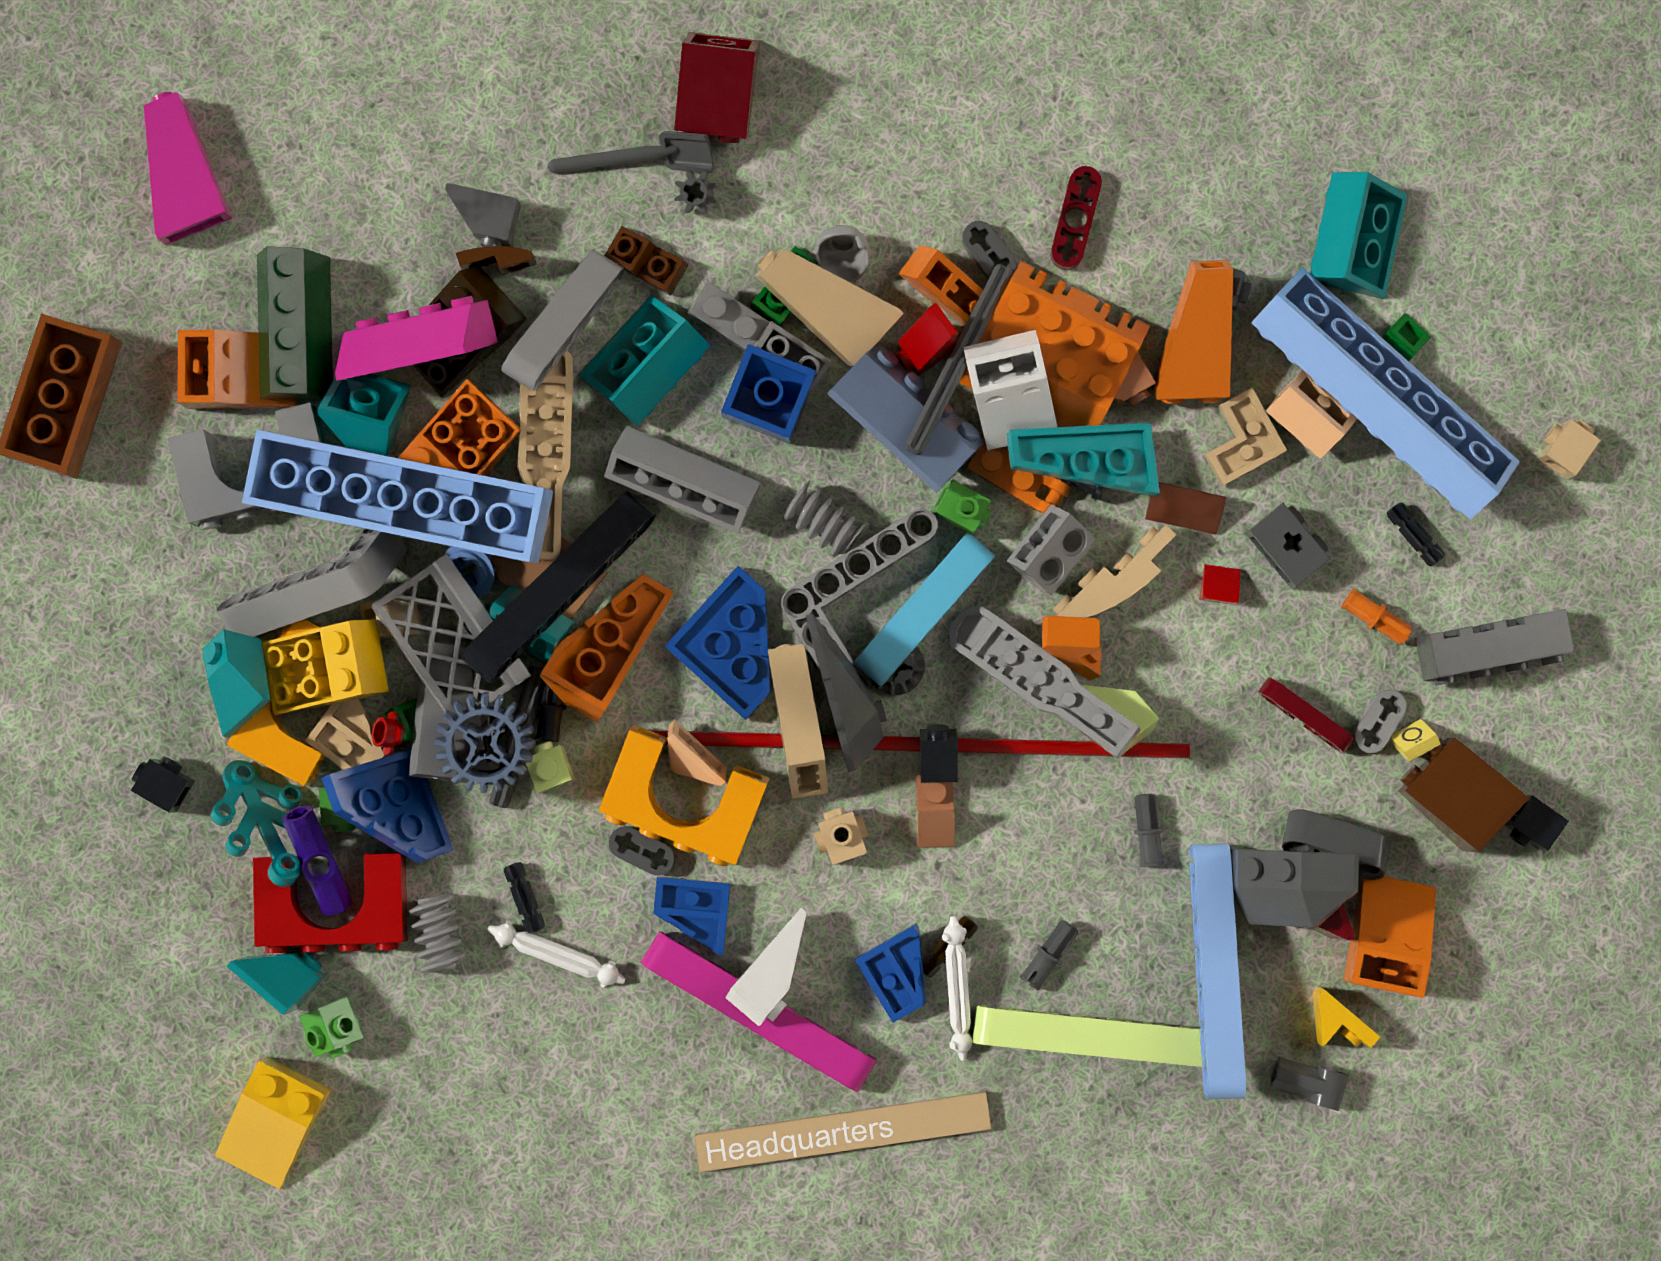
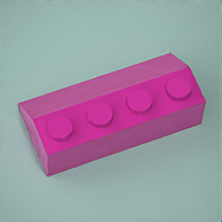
M468 296L451 300L452 308L442 310L441 304L436 303L419 307L420 315L410 317L409 310L388 314V322L378 323L377 317L357 321V329L343 333L335 370L336 381L464 354L498 343L488 300L474 302L473 297Z

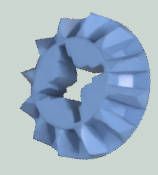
M453 546L445 552L444 555L447 554L461 575L468 565L472 563L477 565L473 573L463 576L477 598L487 594L496 583L494 573L497 567L492 566L490 561L491 554Z

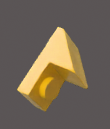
M1316 987L1313 991L1317 1044L1325 1046L1342 1026L1344 1029L1340 1034L1355 1047L1362 1043L1372 1048L1380 1036L1325 989Z

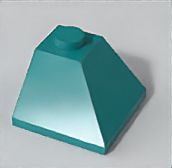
M372 374L336 381L335 377L318 407L317 414L347 448L388 456L396 441L411 385Z
M223 629L203 648V661L205 662L207 680L222 736L230 738L270 701V693L261 639Z
M299 952L246 956L232 960L227 965L232 972L282 1015L297 1010L326 977L320 971L323 967L322 964L307 952L303 956Z

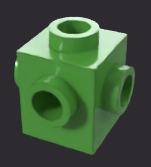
M348 997L299 1016L305 1031V1040L312 1049L314 1057L329 1052L331 1059L352 1051L350 1043L363 1038L359 1020L352 1010Z

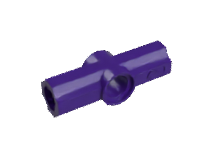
M301 805L289 810L282 817V822L301 863L303 874L308 879L323 916H334L344 912L347 907L353 904V900L312 805ZM317 856L326 858L319 865L309 863L311 859Z

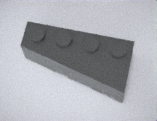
M1566 609L1511 620L1496 621L1474 627L1469 626L1445 632L1431 633L1415 638L1423 681L1434 679L1435 686L1457 682L1456 674L1466 672L1470 673L1471 679L1493 675L1492 667L1505 665L1506 672L1529 668L1527 663L1529 660L1541 658L1542 665L1564 662L1563 654L1575 652Z

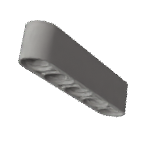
M592 249L513 347L501 371L532 391H535L614 290L611 286L616 278L621 279L624 268Z

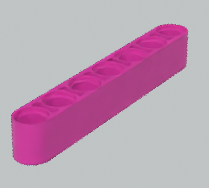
M661 931L657 933L640 962L643 966L847 1088L859 1093L877 1062L874 1057L869 1054H863L857 1050L856 1046L837 1035H831L824 1027L805 1016L804 1018L794 1012L795 1010L788 1006L783 1009L773 1022L767 1017L759 1027L725 998L739 979L732 976L730 971L713 961H707L700 957L698 952L681 942L677 943L668 938L669 935Z

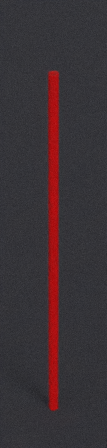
M649 730L668 738V731ZM688 731L703 746L783 748L781 733ZM821 734L823 749L841 750L837 735ZM884 736L873 750L920 752V737ZM957 738L959 753L1113 756L1094 741ZM1138 742L1121 757L1189 758L1190 744Z

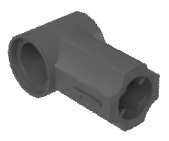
M1278 1056L1272 1072L1270 1087L1291 1095L1307 1098V1101L1339 1111L1349 1075L1339 1071L1328 1070L1318 1065L1315 1068Z

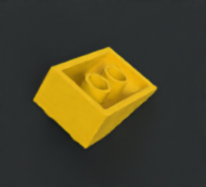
M268 1056L259 1060L239 1098L215 1156L280 1190L332 1090Z

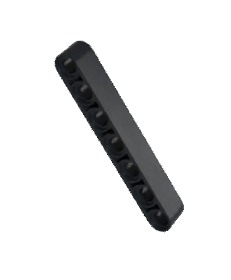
M629 491L624 492L469 644L462 654L461 660L487 682L493 683L649 528L656 517V513Z

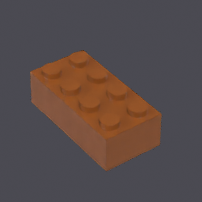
M41 313L0 437V455L78 479L122 342L110 334Z

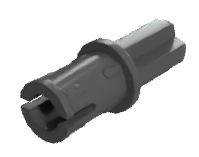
M1151 793L1136 795L1134 799L1138 830H1135L1134 834L1138 835L1140 867L1162 866L1164 862L1162 861L1160 832L1164 831L1163 828H1159L1156 795Z
M1061 920L1043 946H1037L1038 953L1019 977L1027 983L1037 971L1036 976L1029 985L1039 991L1055 965H1061L1062 961L1060 958L1078 935V930L1067 921Z

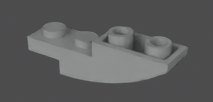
M710 282L705 284L688 311L689 315L743 352H745L749 344L816 370L810 392L815 390L832 363L831 360L774 322L767 321Z

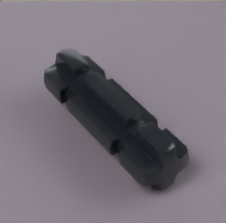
M1402 502L1397 503L1386 513L1387 517L1394 525H1399L1400 528L1398 530L1416 552L1420 551L1422 553L1420 557L1428 566L1437 564L1443 559L1445 552L1438 543L1433 544L1432 536L1417 518H1412L1409 515L1411 511Z
M517 862L506 866L504 874L507 882H511L512 887H510L519 915L524 917L522 923L525 931L534 933L542 930L545 927V923L541 913L538 914L537 912L539 906L530 882L525 880L524 876L527 874L523 864Z

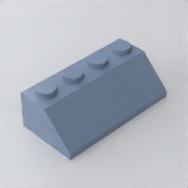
M878 344L866 352L827 393L936 493L959 473L985 443L980 437L978 430L969 422H963L952 412V407L948 403L923 453L915 455L906 450L905 443L931 392L925 387L924 381L918 375L908 372L898 363V358L893 352L882 348Z

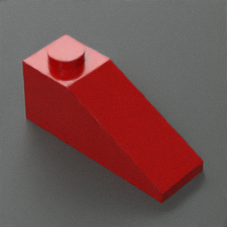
M937 303L930 306L898 341L897 347L900 350L896 354L898 360L908 372L913 369L918 376L950 355L956 343L958 332Z

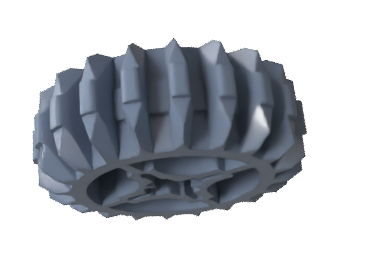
M483 692L481 704H477L475 696L469 694L467 696V708L461 701H455L453 706L457 715L448 710L442 715L450 725L438 723L436 726V731L445 735V737L434 739V746L445 748L436 753V760L443 761L449 759V762L443 766L442 772L447 774L455 769L457 773L452 780L454 784H458L464 777L468 779L466 790L471 791L474 783L479 782L481 793L487 792L488 782L493 783L494 789L497 792L501 791V778H504L510 785L515 784L516 779L512 771L519 775L526 773L527 769L519 761L532 762L533 755L523 749L534 748L536 742L531 738H524V736L533 733L534 730L532 725L520 726L527 719L526 712H521L514 717L512 713L517 707L516 702L512 701L505 709L501 707L504 696L499 694L495 704L489 703L490 696L488 692ZM476 715L497 717L490 725L485 727H479L473 723L468 724L465 721ZM506 724L511 729L515 738L516 747L513 756L506 752V747L499 740V734ZM456 729L464 734L462 738L470 745V752L464 761L460 758L455 748L454 735ZM495 729L490 744L492 749L488 750V747H486L485 750L481 749L474 756L479 743L477 737L481 736L483 740L484 735L489 736ZM483 759H491L496 763L502 762L504 764L494 770H478L473 768Z

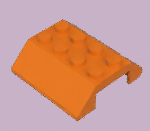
M1021 261L1001 296L979 343L1036 330L1057 427L1101 425L1151 325L1136 319L1132 329H1130L1127 325L1132 316L1124 313L1116 326L1106 322L1111 312V305L1104 302L1098 313L1094 310L1099 299L1073 286L1068 295L1065 296L1062 293L1067 283L1061 280L1055 285L1052 293H1049L1042 289L1047 273L1039 270L1033 280L1030 277L1035 267ZM966 367L959 383L973 390L968 367Z

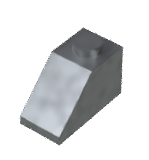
M446 183L445 191L476 240H481L480 246L504 245L512 247L521 208L518 198Z

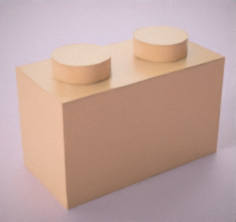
M1304 370L1279 393L1266 410L1278 424L1287 429L1320 459L1348 432L1357 420L1353 414L1347 413L1341 407L1340 402L1330 393L1319 388L1314 383L1312 377Z

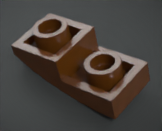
M623 226L619 229L604 255L622 266L625 271L670 296L689 266L683 259L655 246L649 239Z

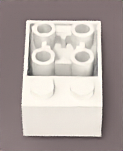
M1036 330L963 347L988 451L1008 446L1006 434L1009 430L1057 427Z

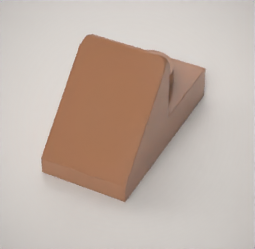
M916 774L918 847H954L955 810L953 782L921 783L920 774Z

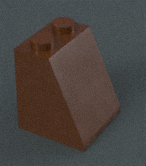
M1455 737L1447 738L1445 741L1439 738L1441 745L1425 753L1429 758L1419 768L1417 765H1414L1402 776L1400 781L1404 785L1398 792L1461 851L1479 853L1524 805L1529 797Z

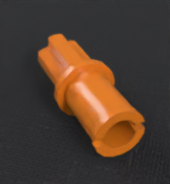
M1355 588L1350 591L1341 605L1342 609L1349 611L1367 623L1369 630L1375 628L1397 644L1402 645L1411 635L1412 627L1385 610V604L1379 606Z

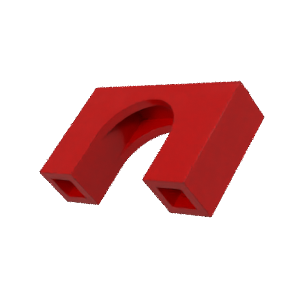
M401 853L364 854V901L355 918L340 928H327L312 922L303 913L299 905L297 879L291 886H278L268 877V868L273 860L272 857L253 858L254 947H265V953H287L288 946L302 945V952L325 951V945L339 944V951L361 950V944L376 943V950L398 949V943L408 941L405 855Z

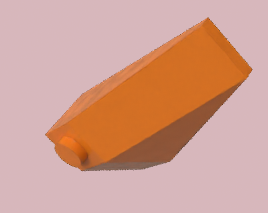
M642 574L615 596L609 604L595 615H592L581 627L557 645L542 670L540 677L565 705L598 723L674 592Z

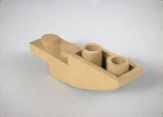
M1167 525L1163 526L1159 531L1153 526L1139 540L1143 548L1134 557L1128 552L1113 567L1118 572L1115 576L1106 567H1103L1098 573L1092 568L1077 583L1082 588L1073 599L1067 594L1052 610L1057 614L1056 616L1091 618L1125 601L1161 572L1151 560L1177 534Z

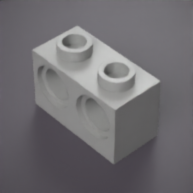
M1051 504L1007 559V562L1032 585L1052 596L1056 589L1065 582L1067 575L1079 560L1085 557L1096 538L1070 513Z

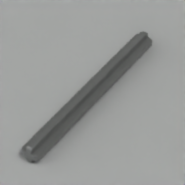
M1001 264L995 266L905 443V449L909 452L921 455L927 446L967 366L963 347L979 343L1001 296L1013 276L1011 269Z

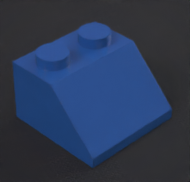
M748 344L721 410L722 418L790 444L804 410L816 370Z

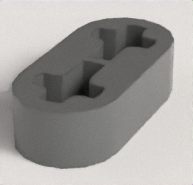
M983 221L970 223L963 232L962 244L985 277L989 280L992 274L991 270L994 263L989 257L991 254L999 262L1006 260L1009 263L1007 268L1011 269L1014 274L1016 260L994 229ZM976 230L978 233L985 231L987 233L984 241L989 250L985 252L979 243L974 245L970 243L972 239L971 231Z
M629 826L619 827L610 835L609 848L612 854L623 861L653 875H663L674 866V851L669 845L660 840L646 837L639 830ZM627 832L633 835L631 841L641 846L639 853L632 849H627L624 853L620 852V844L616 842L617 836L624 837ZM660 848L665 850L664 857L669 860L667 866L660 865L657 869L651 866L653 860L643 855L645 849L657 853Z

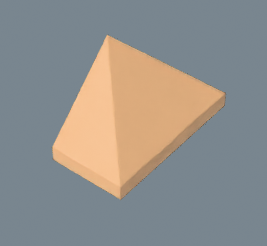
M674 719L669 724L667 738L670 770L676 774L722 786L726 782L727 767Z

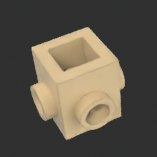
M844 807L823 813L824 821L818 823L820 830L813 833L820 853L828 851L832 865L867 853L863 838L869 837L862 816L855 818L853 811L845 813ZM843 827L847 829L848 837L846 840L838 841L835 839L834 832L837 828Z

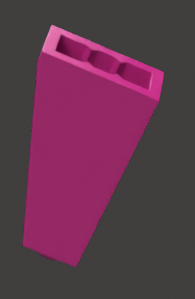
M163 92L154 96L152 102L143 105L154 230L157 239L164 245H168L233 218L186 101L178 92Z

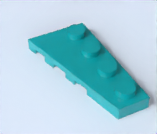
M1151 423L1009 430L1006 434L1010 468L1012 470L1153 497L1160 494Z

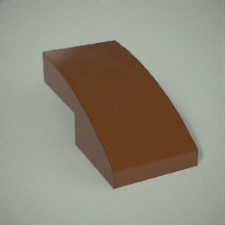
M489 246L456 252L462 270L478 265L484 267L497 263L502 275H506L537 265L532 251L515 247Z

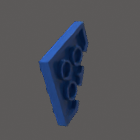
M737 566L664 647L745 720L770 694L766 591L741 567Z
M411 749L344 769L321 778L336 815L416 863L454 850L428 779L408 776Z

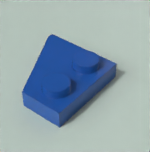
M657 877L653 914L707 946L716 954L723 955L731 883Z
M917 923L855 959L892 1023L926 1003L920 929Z

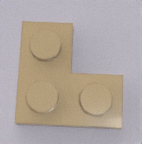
M1252 387L1218 406L1235 438L1206 453L1204 456L1222 487L1287 451Z

